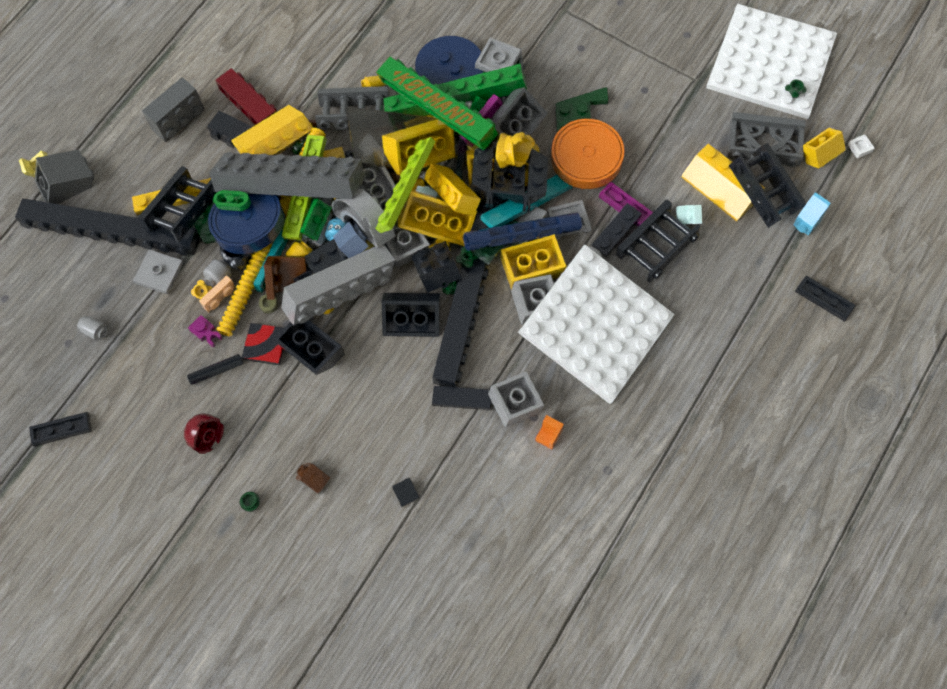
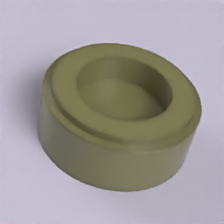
M265 294L259 299V307L264 313L269 314L277 310L279 304L276 297L275 300H267V295Z

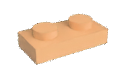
M226 275L199 300L202 307L208 313L216 309L225 297L232 294L236 288L233 281Z

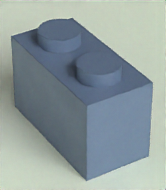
M348 222L333 236L339 249L348 258L362 253L368 247L365 241L367 237L357 224L353 226Z

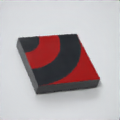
M250 323L241 358L246 361L280 366L284 349L275 343L273 339L284 328Z

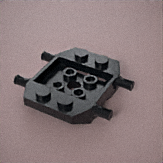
M497 136L485 150L481 148L475 149L471 188L486 200L485 206L487 208L488 206L489 208L493 207V201L509 199L515 203L523 204L522 210L525 212L527 208V212L531 210L530 205L546 195L548 157L533 148L531 149L529 158L526 161L528 163L527 192H524L526 164L522 165V167L509 165L506 168H500L496 160ZM494 159L493 188H491L492 161ZM511 174L514 178L507 179L504 175Z

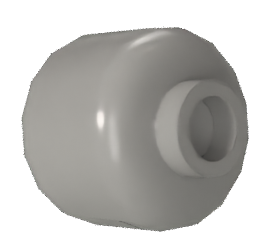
M222 259L213 260L203 271L204 281L213 287L226 275L230 278V265Z

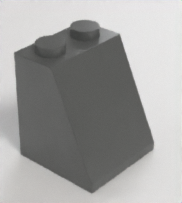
M79 150L36 158L35 183L45 202L60 204L92 188L94 173L91 169L89 170L85 156L81 155Z

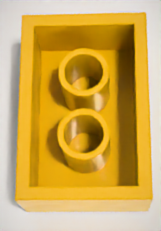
M555 234L501 249V261L511 290L515 281L550 274L552 280L558 279L566 269Z

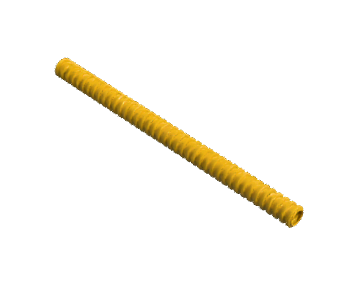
M312 128L310 130L311 133L309 135L326 137L324 131L319 128ZM304 147L301 149L300 156L303 155ZM280 195L279 201L286 218L292 196ZM274 241L267 247L253 252L254 254L251 255V259L248 261L249 265H246L247 270H244V275L241 276L242 280H239L240 285L236 286L235 295L229 301L230 306L226 307L225 316H222V321L219 322L220 327H217V331L222 335L228 337L233 335L232 331H235V326L238 325L237 321L240 320L239 316L243 314L242 310H245L244 305H247V300L250 299L249 295L253 293L251 290L255 288L254 281Z

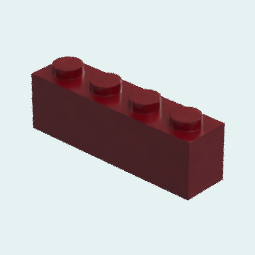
M230 68L215 80L218 89L254 125L277 112L272 104L266 102L265 97L261 93L258 94L250 82L246 83L244 81L245 79L240 72L236 73Z

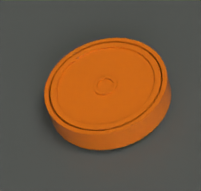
M596 119L575 120L563 126L553 139L551 149L553 169L560 179L573 187L595 189L605 186L615 179L621 170L624 159V144L618 132L605 122Z

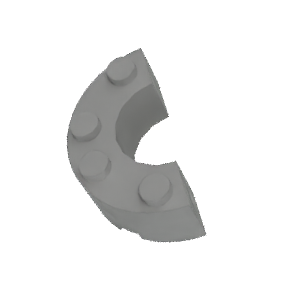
M359 188L353 199L336 198L332 202L333 215L343 222L353 218L367 237L366 240L377 248L395 237L393 229L383 233L375 229L378 224V218L384 211L379 206L378 199L375 196L371 197L364 188Z

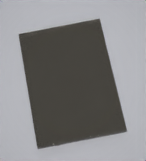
M347 106L346 115L353 158L361 159L362 165L393 168L384 154L382 135L433 121L436 118ZM445 161L436 163L437 165L446 167ZM430 166L422 168L421 171L426 172Z

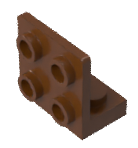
M305 256L267 257L264 263L267 300H275L277 293L283 292L284 287L295 283L293 278L307 271Z

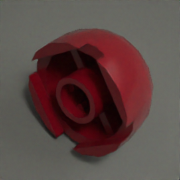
M207 413L197 414L185 426L184 439L186 444L199 454L211 452L213 450L211 447L215 441L218 444L221 441L224 425L214 415Z

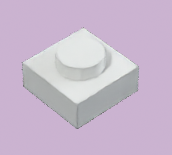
M865 134L848 143L849 148L857 159L873 152L875 149Z

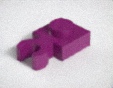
M202 315L188 327V330L202 342L207 339L211 347H215V344L212 342L213 338L222 340L221 335L214 331L216 329L214 325Z

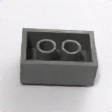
M182 77L145 107L142 112L152 131L167 142L183 127H186L191 120L199 116L205 108L197 90Z

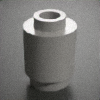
M83 316L77 324V328L81 333L96 341L103 339L107 334V325L91 316Z

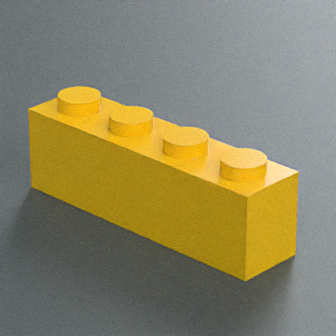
M431 163L426 171L424 180L455 212L474 216L481 199L449 167Z

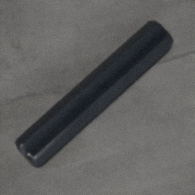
M240 354L234 355L188 374L187 379L191 385L242 365L243 360Z

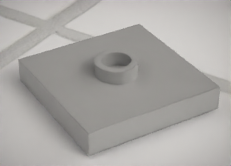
M489 38L475 63V68L489 72L516 65L522 54V49Z
M148 250L133 282L168 294L183 265V261Z

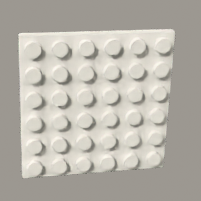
M737 4L706 88L808 119L837 33ZM795 79L801 80L804 83V87L807 88L806 93L800 94L798 98H792L791 94L785 90V86L787 84L790 85L791 81Z
M584 245L518 333L611 404L675 314L588 246Z

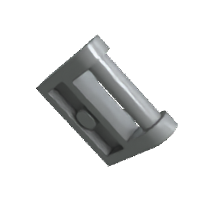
M582 200L547 208L548 217L577 212L583 223L580 231L555 235L556 240L561 239L562 236L591 231V225Z

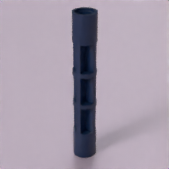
M576 212L464 233L463 240L466 250L472 251L485 247L547 237L554 234L559 235L580 231L582 221L580 215Z

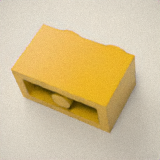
M832 128L826 129L803 145L806 164L816 168L823 167L846 150L843 132Z

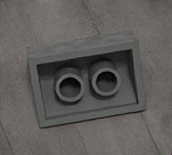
M525 87L513 90L490 119L496 125L495 129L498 133L497 143L501 133L514 136L516 133L523 132L525 135L531 136L547 115L545 109Z

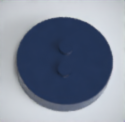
M443 36L431 40L422 47L415 61V71L420 77L422 75L425 76L433 85L485 73V71L475 68V63L481 54L480 49L470 40L459 36Z
M248 194L251 204L244 211L221 210L214 203L209 213L208 225L211 234L219 246L231 253L249 254L270 245L280 234L285 221L283 207L276 195Z

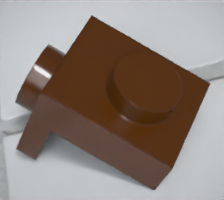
M312 463L302 464L297 470L298 475L295 478L317 494L320 493L330 479L328 475Z

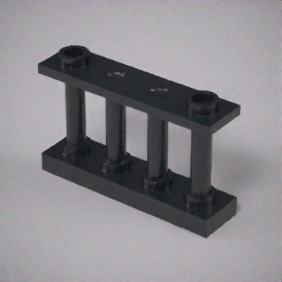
M766 143L752 153L753 158L745 161L743 156H740L729 167L769 228L782 219L780 214L788 210L790 215L805 207L806 202L770 145ZM759 164L764 173L755 177L750 167ZM768 179L773 189L765 193L760 183ZM778 195L783 202V204L777 208H775L772 202L770 201V198Z
M181 166L139 215L138 219L143 228L151 231L155 225L170 229L176 242H180L212 203L214 195L217 193L214 190L212 180L208 184L193 180L188 169ZM188 186L202 190L197 197L183 193ZM177 199L191 203L186 210L173 206ZM167 211L180 216L175 223L161 219Z
M668 199L617 248L616 256L621 260L626 255L631 256L649 271L647 278L649 283L654 278L657 280L662 275L663 269L690 242L694 243L700 236L699 230L701 226L699 224L691 230L671 214L672 203ZM668 220L686 236L680 242L659 226V222ZM650 231L656 232L674 248L666 254L647 238V234ZM638 243L645 245L662 260L654 266L635 250V246Z

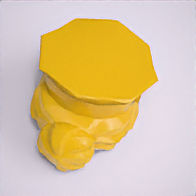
M523 132L516 133L514 136L501 133L496 148V160L499 167L506 168L509 165L522 167V165H525L531 149L535 146L534 139Z

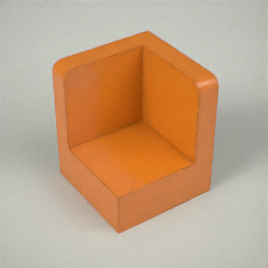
M546 415L535 441L552 450L563 431L564 424Z

